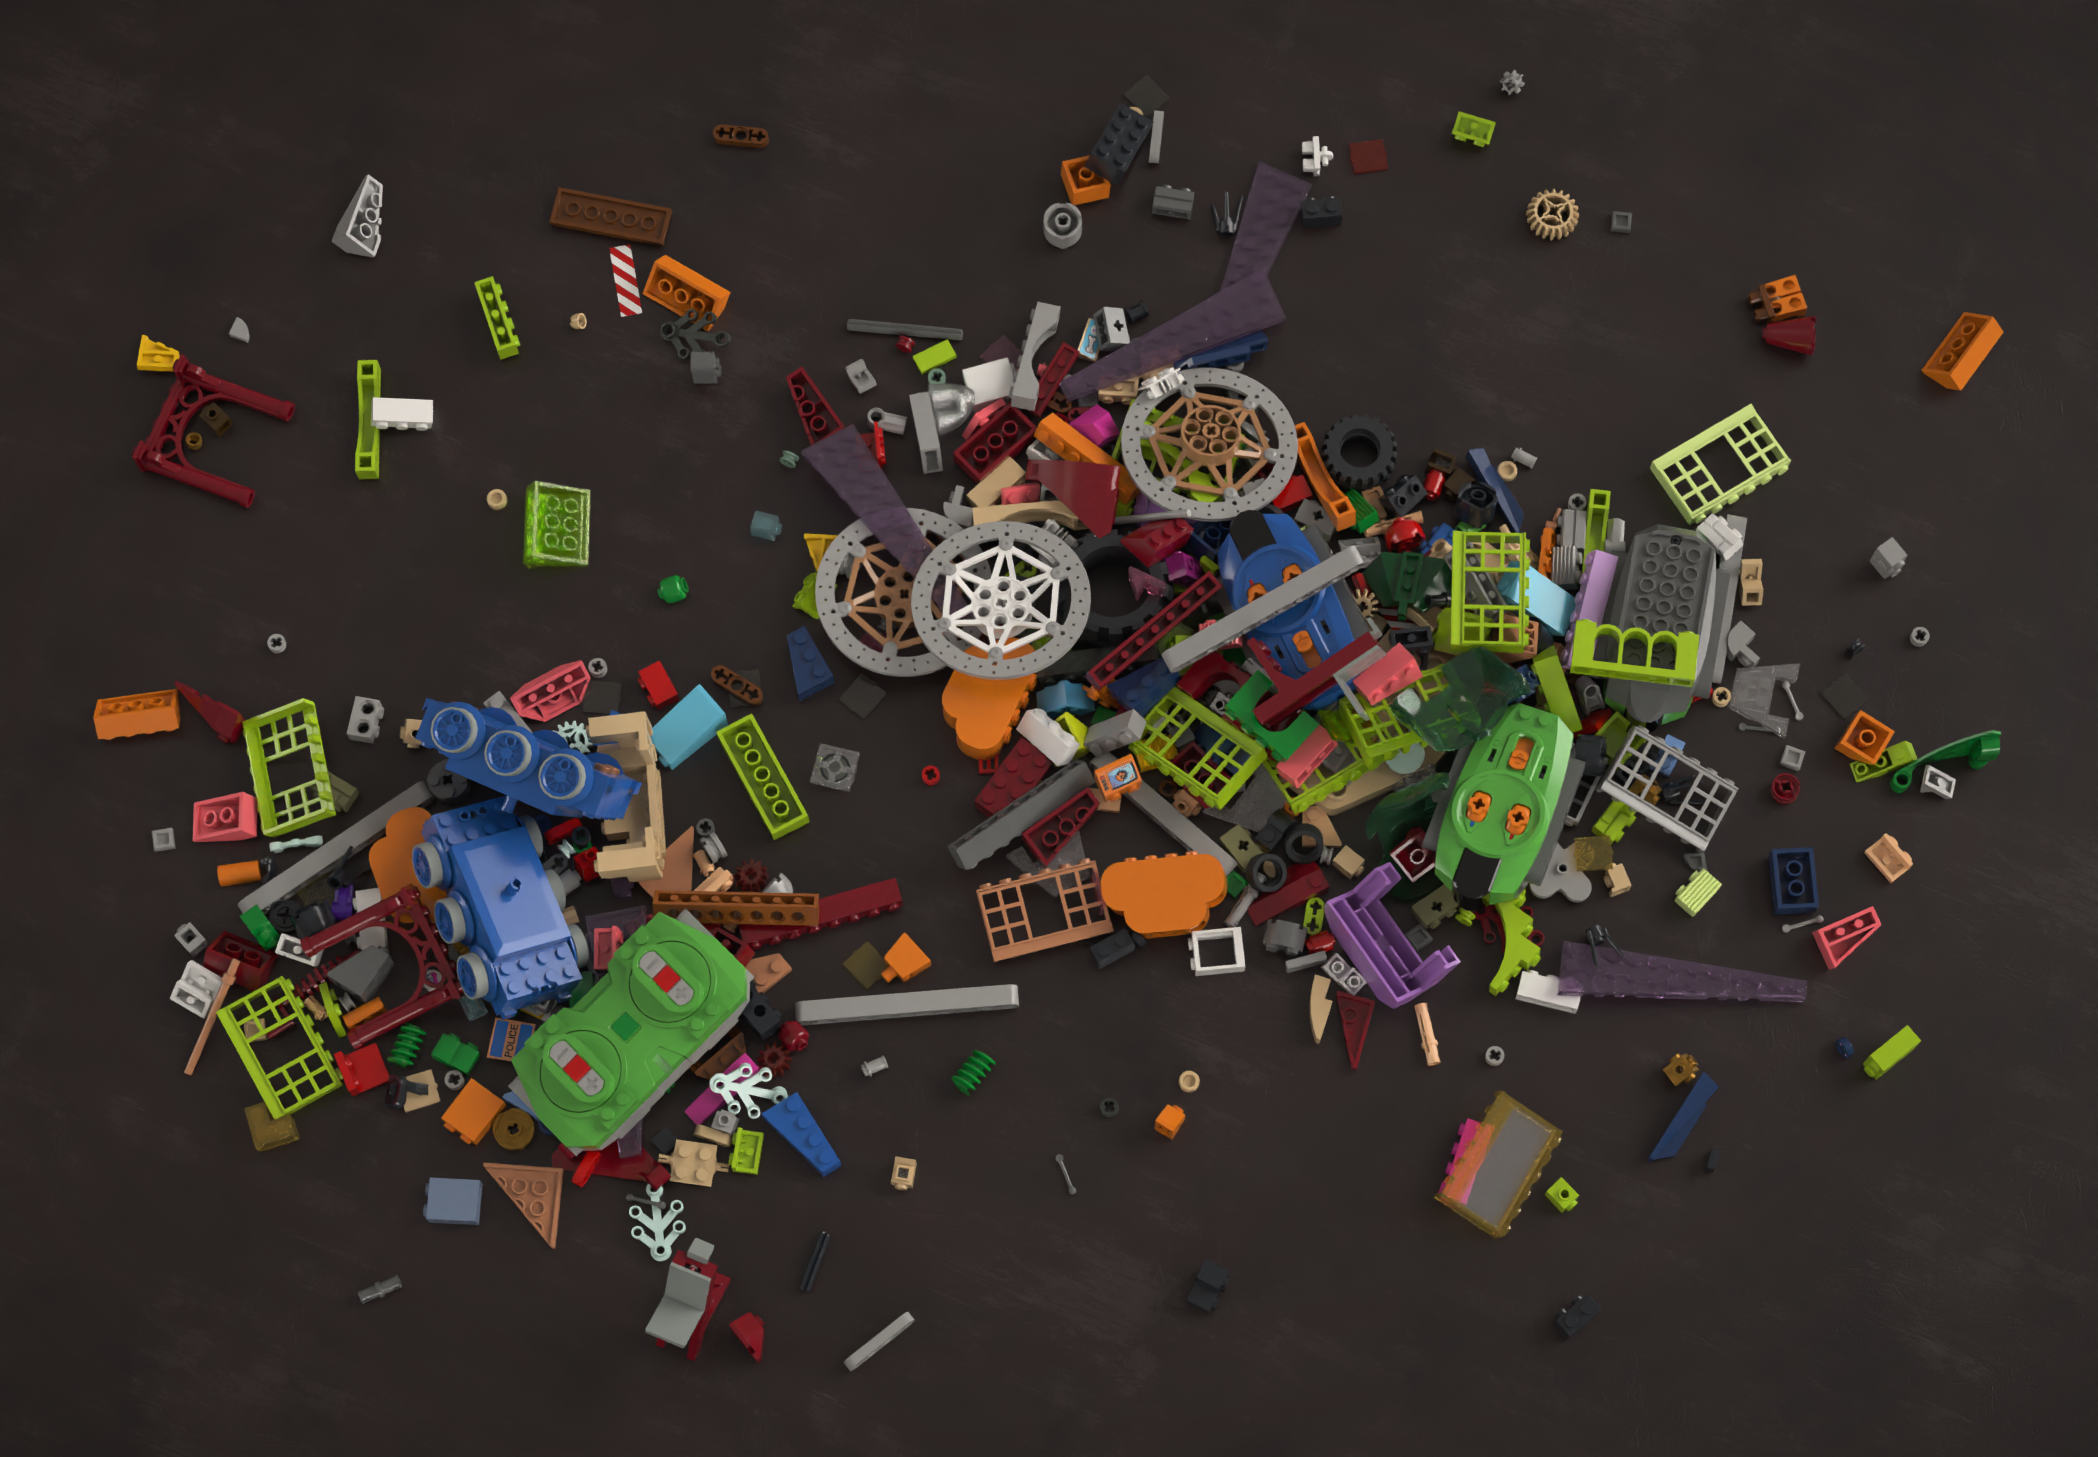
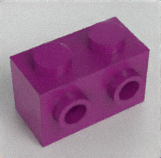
M1178 551L1165 558L1169 571V581L1186 589L1202 577L1203 567H1200V561L1190 555Z

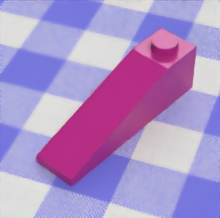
M745 1053L729 1066L723 1074L727 1075L738 1069L743 1063L751 1065L752 1074L749 1077L757 1074L760 1070ZM744 1068L742 1072H748L749 1068ZM740 1076L732 1082L740 1083L749 1077ZM718 1082L716 1085L722 1086L724 1083ZM709 1086L684 1112L696 1126L697 1124L701 1125L726 1104V1101L721 1093L713 1092ZM729 1090L732 1097H734L738 1093L736 1091Z

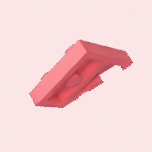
M1000 398L977 412L962 434L964 439L967 441L1005 407V401Z
M1038 482L1001 488L1002 505L1040 502L1041 491L1040 483Z

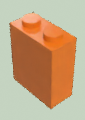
M471 1078L441 1119L445 1122L443 1126L452 1133L456 1130L461 1134L460 1139L469 1145L472 1142L477 1146L493 1125L496 1117L504 1111L507 1105L503 1100Z

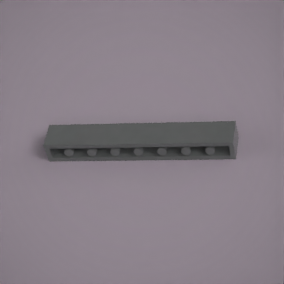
M1075 759L948 845L947 847L957 866L965 870L976 867L983 858H989L994 854L995 850L1007 846L1011 839L1021 836L1026 829L1035 825L1088 787L1090 789L1095 780L1086 762Z

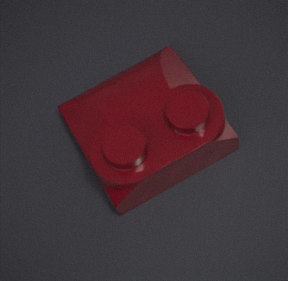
M1421 827L1410 829L1406 838L1389 853L1412 882H1415L1432 869L1436 862V852L1422 847L1426 833Z

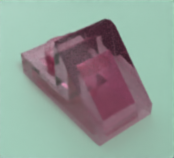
M1129 567L1128 578L1136 601L1139 600L1144 588L1154 596L1160 595L1163 597L1166 591V582L1134 567Z

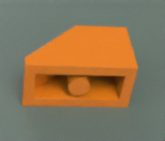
M1167 1105L1155 1120L1154 1129L1172 1140L1185 1120L1184 1111L1176 1105Z

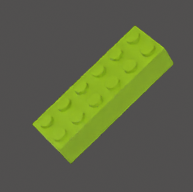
M752 713L716 732L721 746L773 841L809 823L808 814Z

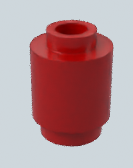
M1431 470L1427 474L1423 484L1428 493L1424 497L1425 499L1434 501L1440 498L1443 485L1446 482L1443 472Z
M1327 930L1308 936V939L1305 940V947L1309 955L1333 950V945L1336 944L1333 934L1328 933Z

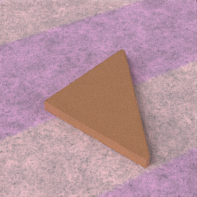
M691 826L666 849V857H662L665 861L664 870H660L663 873L662 879L637 881L652 898H654L655 890L692 891L694 827Z
M484 1162L483 1166L549 1246L555 1249L564 1169Z

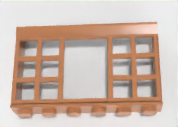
M1090 858L1079 860L1078 865L1071 866L1070 863L1059 865L1058 870L1051 871L1050 868L1040 870L1038 875L1031 876V873L1020 875L1018 880L1011 881V878L1000 880L999 884L992 886L991 883L979 886L980 889L976 890L994 963L999 960L1015 958L1019 955L1035 953L1039 950L1054 948L1062 944L1074 943L1078 940L1094 938L1098 935L1114 932L1107 904L1102 897L1101 881L1095 860L1090 861ZM1092 868L1095 882L1082 885L1078 871ZM1074 872L1078 887L1063 890L1059 876ZM1055 877L1068 929L1033 938L1020 886ZM1016 887L1019 902L1004 905L1001 890ZM1097 887L1100 901L1086 904L1083 890ZM1079 891L1082 906L1068 909L1064 894ZM997 892L1000 906L985 910L982 895ZM1101 905L1105 920L1091 923L1088 908ZM1020 906L1024 920L1009 924L1006 909ZM1084 910L1087 925L1073 928L1069 913ZM1002 911L1005 925L990 929L987 914ZM1025 925L1029 939L1014 943L1010 928ZM1006 929L1010 944L995 948L992 933Z

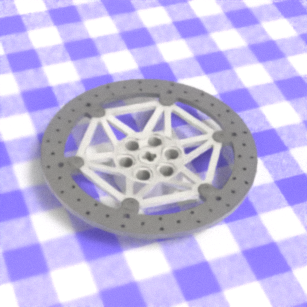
M996 521L975 525L944 540L930 553L921 565L916 575L911 595L914 624L928 650L941 662L960 673L992 680L1027 676L1059 660L1073 647L1086 626L1091 606V591L1086 570L1070 546L1059 537L1042 528L1012 521ZM991 541H999L998 546L955 565L950 562L958 554L973 546ZM1014 541L1041 549L1049 554L1059 566L1052 568L1014 547ZM998 554L991 579L984 580L962 570ZM1012 555L1021 558L1046 573L1020 582L1016 579ZM1006 557L1010 576L1000 577L999 573ZM943 575L946 577L942 618L934 620L931 612L932 590L938 576ZM961 578L979 585L975 592H972ZM1068 579L1071 587V606L1064 625L1056 622L1059 583ZM955 581L969 597L971 604L949 615L952 582ZM1045 581L1033 594H1030L1027 587ZM1052 584L1050 618H1047L1032 607V603ZM969 613L973 614L974 620H958ZM1032 616L1041 623L1031 622ZM957 626H977L982 633L989 637L990 645L962 631ZM1026 628L1040 629L1004 646L1007 638L1022 633ZM949 631L988 653V659L978 658L959 650L947 641L942 634ZM1047 635L1053 637L1046 645L1030 654L1003 660V655ZM995 638L1000 639L997 644Z

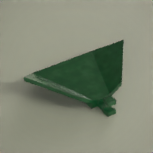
M1406 551L1403 554L1382 552L1362 573L1366 584L1375 594L1383 608L1399 606L1397 612V621L1406 622L1408 607L1422 613L1430 610L1431 608H1427V604H1425L1426 595H1438L1442 592L1451 594L1452 571L1447 562L1441 558L1424 557L1423 553Z

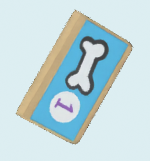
M1089 318L1078 347V351H1080L1078 358L1096 363L1100 347L1094 319Z

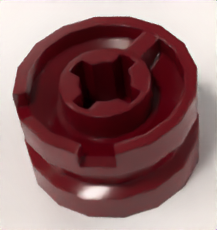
M1782 773L1774 778L1770 794L1779 804H1791L1797 799L1800 791V782L1794 775ZM1783 786H1786V787L1789 788V790H1785V792H1784V791H1782V790H1783L1782 787H1783Z

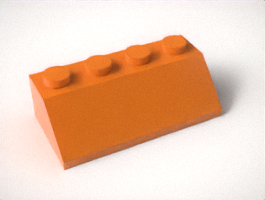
M664 255L654 262L642 294L680 316H684L687 310L694 309L699 313L697 320L699 321L706 312L714 313L718 319L726 306L731 292L669 256ZM694 312L690 314V318L694 317ZM712 315L708 317V321L712 320ZM707 324L702 329L709 331L713 324Z
M1964 312L1921 371L1945 388L1961 391L2003 334V330L1993 316Z
M178 689L97 700L93 719L98 739L111 740L119 736L132 737L141 733L153 734L156 731H173L178 729L181 720Z

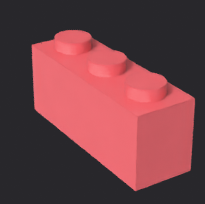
M1318 725L1315 731L1285 763L1282 761L1278 762L1276 768L1279 775L1298 789L1337 747L1338 743L1335 736L1321 725Z

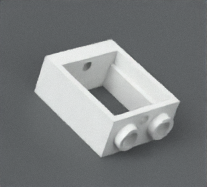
M1241 927L1192 931L1191 938H1188L1189 950H1193L1194 958H1190L1191 970H1195L1196 976L1245 971ZM1233 938L1235 964L1200 967L1198 941Z

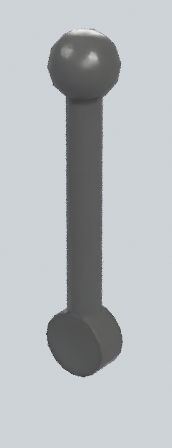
M1740 723L1738 726L1740 731H1745L1746 729L1773 732L1776 735L1781 732L1779 727L1747 726L1745 723Z
M1058 1154L1055 1160L1060 1164L1069 1187V1194L1074 1195L1076 1188L1072 1186L1064 1166L1063 1155Z
M632 1194L626 1195L628 1202L637 1201L657 1206L661 1210L666 1207V1203L663 1201L655 1202L634 1197Z

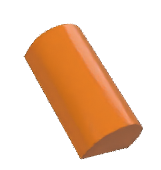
M259 860L217 867L218 880L221 887L259 882L262 879Z
M378 996L342 1017L349 1030L386 1013L387 1010Z

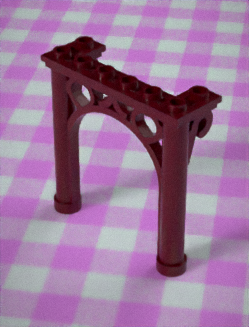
M181 354L179 359H176L173 364V372L177 378L175 384L170 386L169 396L161 405V413L153 422L151 434L146 437L145 442L140 440L138 446L136 445L133 448L132 459L140 472L144 473L150 470L238 502L240 506L249 508L254 500V489L204 472L188 463L182 450V437L185 427L194 413L203 406L215 401H232L287 422L293 416L295 404L287 400L285 402L206 374L204 369L190 364L185 355ZM201 389L213 392L215 394H211L204 397ZM189 392H198V401L193 404L185 403V398ZM181 403L183 408L187 411L183 410L181 413L175 415ZM170 424L173 425V433L176 437L170 434L166 435ZM165 442H175L176 449L171 453H161ZM179 456L184 466L169 460Z
M412 883L400 888L401 891L317 934L300 939L303 951L310 958L318 952L366 928L380 926L401 934L414 949L420 969L419 983L416 991L404 1004L347 1031L349 1041L355 1049L363 1047L364 1043L451 999H459L465 995L458 979L457 964L454 959H450L448 955L449 948L445 941H441L438 934L440 933L436 923L431 922L429 918L431 915L426 904H422L420 900L421 893L417 886L413 887ZM397 912L394 917V923L388 921H380L381 919ZM402 913H409L412 916L414 927L411 930L400 926V916ZM420 926L427 940H421L417 935L413 937L411 934L416 932ZM432 948L438 962L431 961L426 964L425 960L428 959V950ZM430 966H435L439 969L442 976L439 983H433L426 978L427 969ZM425 984L431 988H436L420 996Z

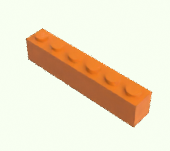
M1054 413L1040 421L1033 435L1035 438L1066 461L1098 463L1120 467L1118 500L1127 505L1137 497L1140 490L1130 478L1126 467Z

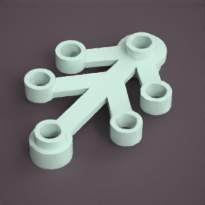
M743 1063L738 1069L727 1075L716 1073L710 1078L709 1085L711 1090L722 1094L728 1104L729 1112L737 1114L741 1109L740 1103L733 1099L729 1091L732 1090L738 1092L747 1107L749 1117L752 1119L760 1116V1108L754 1104L749 1095L772 1099L774 1104H778L788 1098L786 1089L781 1086H777L772 1090L753 1086L760 1081L767 1082L771 1080L772 1073L767 1067L762 1068L757 1074L749 1077L752 1074L751 1065ZM744 1068H749L748 1072H742ZM764 1072L769 1073L767 1077L762 1076ZM740 1076L749 1077L740 1083L732 1082ZM718 1082L724 1083L722 1086L716 1085ZM778 1095H782V1096H783L782 1099H779V1100L776 1099V1097H777ZM732 1105L738 1106L736 1109L730 1108ZM756 1109L757 1112L752 1114L750 1113L751 1110Z
M648 1184L646 1192L651 1201L659 1202L663 1194V1187L661 1186L657 1192H651V1186ZM674 1200L671 1203V1209L663 1219L661 1209H658L657 1206L652 1205L653 1220L645 1215L637 1205L632 1206L629 1210V1214L633 1219H638L655 1232L656 1241L644 1234V1230L640 1226H635L631 1230L634 1239L641 1240L651 1248V1256L656 1261L662 1262L671 1256L672 1250L670 1246L686 1230L685 1223L678 1220L674 1222L672 1232L664 1240L663 1231L675 1216L684 1209L683 1203L680 1200ZM679 1203L681 1205V1208L679 1210H674L673 1206ZM634 1209L639 1210L637 1216L632 1215ZM682 1224L683 1229L680 1231L676 1230V1225ZM640 1229L642 1231L641 1235L635 1236V1230ZM663 1247L665 1251L662 1254H658L657 1249Z

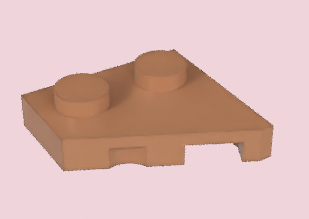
M779 953L751 959L745 967L755 977L753 982L756 984L755 987L758 993H765L792 971L790 965Z

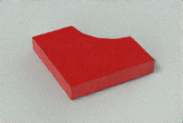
M1607 708L1593 712L1581 720L1583 729L1573 732V738H1577L1578 734L1588 735L1598 732L1612 716L1611 709Z

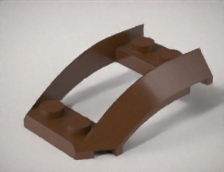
M735 1025L726 1033L731 1038L728 1043L702 1065L696 1061L689 1067L695 1075L710 1080L714 1074L723 1073L746 1053L744 1034Z

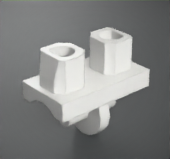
M1313 136L1312 141L1302 142V155L1312 154L1313 159H1303V171L1313 172L1314 176L1320 175V161H1322L1323 166H1328V161L1333 159V153L1327 151V146L1321 147L1322 151L1320 152L1319 136Z

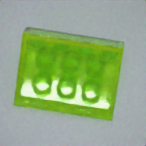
M534 481L526 488L523 563L540 566L588 565L590 490Z

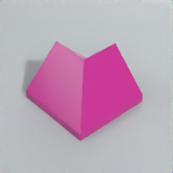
M1097 404L1068 424L1100 449L1120 435L1110 413Z

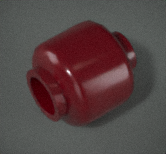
M787 1021L780 1027L779 1040L789 1051H801L807 1046L809 1033L799 1022Z

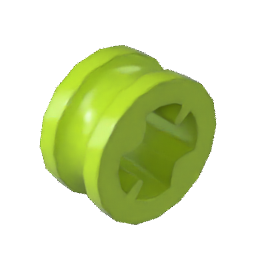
M1460 908V913L1456 914L1455 918L1462 924L1471 926V920H1474L1476 916L1471 911Z

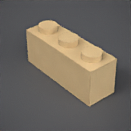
M1011 457L1007 458L966 495L967 502L973 508L997 506L1001 502V488L1025 484L1026 472Z

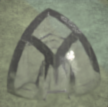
M939 383L928 385L938 433L942 435L955 430L970 415L975 402V392L969 387L958 384Z

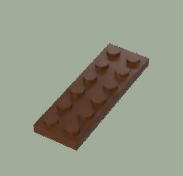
M558 187L550 225L664 246L672 208Z

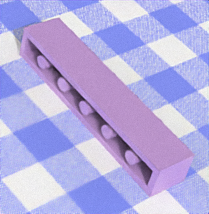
M1594 550L1587 554L1584 561L1586 565L1585 571L1582 573L1579 581L1581 584L1580 591L1575 597V611L1570 616V630L1565 635L1566 646L1560 655L1562 668L1569 670L1571 668L1576 620L1589 619L1592 622H1597L1596 628L1602 624L1618 556L1599 550ZM1598 638L1595 640L1594 652H1595V648H1596V644H1597Z

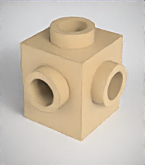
M405 719L404 727L401 726L400 738L403 739V743H408L407 747H420L422 741L415 739L412 736V732L414 730L418 732L422 720Z

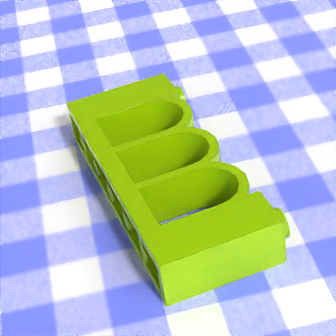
M1589 619L1576 620L1570 673L1693 687L1699 643L1698 634L1684 631L1682 633L1679 632L1678 636L1669 631H1659L1651 637L1646 630L1638 627L1630 628L1622 634L1619 628L1611 624H1603L1596 628L1597 622H1592ZM1608 635L1616 640L1618 643L1617 663L1593 660L1594 644L1598 637ZM1638 639L1645 644L1647 649L1645 666L1622 664L1623 645L1626 641ZM1666 642L1673 646L1675 650L1674 670L1650 667L1652 647L1655 644Z

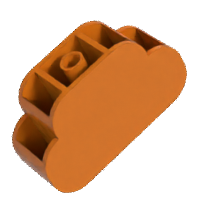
M1014 637L1007 638L1004 646L1019 639ZM1026 644L1004 654L1003 660L1022 657L1035 650L1030 644ZM971 646L964 651L969 655L988 659V653L976 646ZM956 670L953 671L942 695L943 715L948 725L956 729L957 744L964 754L977 760L987 761L995 758L994 756L997 754L999 755L1004 745L1009 744L1012 738L1013 726L1017 727L1020 721L1021 709L1025 710L1029 702V692H1033L1038 682L1036 681L1037 672L1019 678L992 680L969 676Z
M410 807L390 817L386 825L387 837L378 840L371 847L369 862L382 900L401 891L400 888L412 883L413 887L417 886L421 893L420 900L422 904H426L431 915L429 918L431 922L436 923L434 906L436 901L447 898L446 891L438 889L437 886L428 889L424 888L419 883L412 864V849L415 845L425 842L421 831L423 830L424 822L430 819L431 814L423 808ZM402 913L400 916V922L414 923L409 913Z
M1197 851L1185 852L1184 856H1177V853L1165 854V858H1157L1156 855L1145 856V860L1125 858L1124 862L1110 865L1104 871L1101 878V891L1105 903L1113 912L1124 916L1128 926L1143 938L1192 934V931H1201L1208 923L1210 916L1209 908L1220 904L1224 900L1228 889L1226 872L1221 863L1214 856L1198 854Z

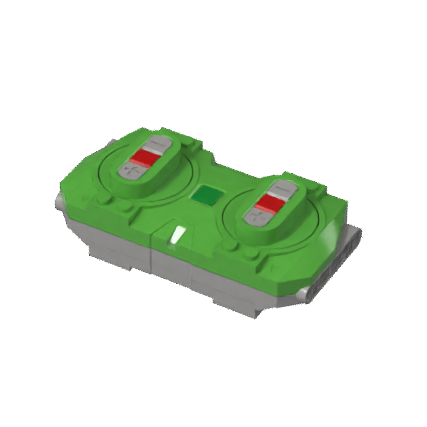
M686 908L675 919L658 912L645 926L642 925L613 954L614 957L607 963L608 973L573 1008H562L556 1015L553 1014L511 1059L518 1076L508 1087L576 1156L581 1151L602 1150L616 1139H622L651 1110L650 1108L664 1095L665 1091L739 1021L737 1018L750 1002V982L755 977Z

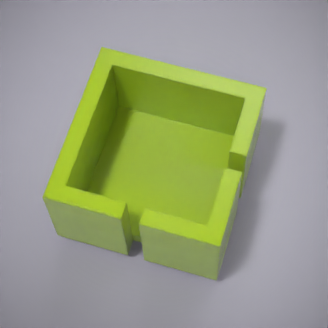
M1617 711L1595 734L1606 738L1607 755H1603V757L1609 758L1607 763L1609 765L1627 735L1626 731L1630 726V722ZM1636 734L1629 747L1637 751L1646 740ZM1626 751L1620 763L1623 765L1634 754Z

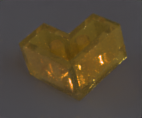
M265 1102L244 1108L255 1148L259 1152L300 1139L295 1121L290 1115L272 1120L270 1110Z

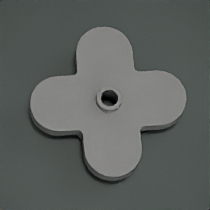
M1581 841L1579 843L1575 842L1566 849H1563L1557 842L1541 886L1529 883L1533 895L1545 899L1559 891L1572 902L1579 903L1585 901L1591 893L1592 886L1589 879L1583 873L1587 868L1582 867L1584 865L1580 861L1584 864L1586 862L1578 855L1580 852L1581 855L1585 852L1586 848L1584 846L1586 842L1582 843V845ZM1587 845V846H1588V848H1587L1588 851H1586V852H1589V851L1591 850V847H1590V845ZM1594 850L1586 854V856H1587V858H1588V860H1589V862H1590V865H1591L1592 863H1591V861H1590L1588 855L1590 854L1591 857H1592V859L1594 860V857H1593V855L1595 856ZM1559 867L1564 868L1566 871L1561 872Z

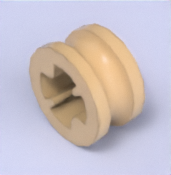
M1724 687L1717 688L1712 695V702L1718 707L1726 706L1731 699L1730 691ZM1721 693H1723L1725 695L1724 698H1726L1727 700L1722 699L1721 701H1719V696H1716V694L1721 695Z

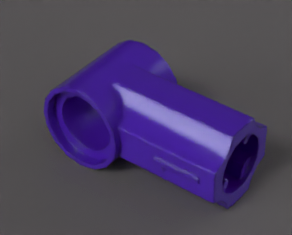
M354 883L350 884L347 888L342 886L339 890H335V901L332 902L331 910L336 920H344L355 914L353 906Z

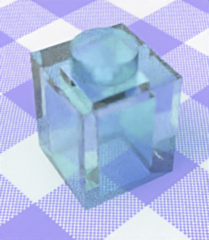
M755 511L750 527L751 535L774 541L776 535H780L782 524H780L779 516Z

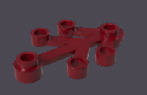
M1491 904L1485 907L1484 914H1479L1478 911H1471L1476 916L1475 919L1481 922L1484 932L1483 940L1488 945L1493 944L1496 940L1495 933L1491 931L1489 920L1496 923L1502 941L1501 949L1505 953V932L1500 916L1494 913V911H1497L1495 905ZM1529 906L1523 907V908H1522V911H1524V910L1530 911V915H1529V916L1532 917V915H1533V910H1532V908L1529 907ZM1533 930L1528 937H1525L1538 947L1542 946L1545 939L1544 934L1539 930ZM1487 935H1492V936H1493V940H1492V941H1488V940L1486 939V936H1487ZM1537 937L1539 939V942L1534 943L1532 941V938Z

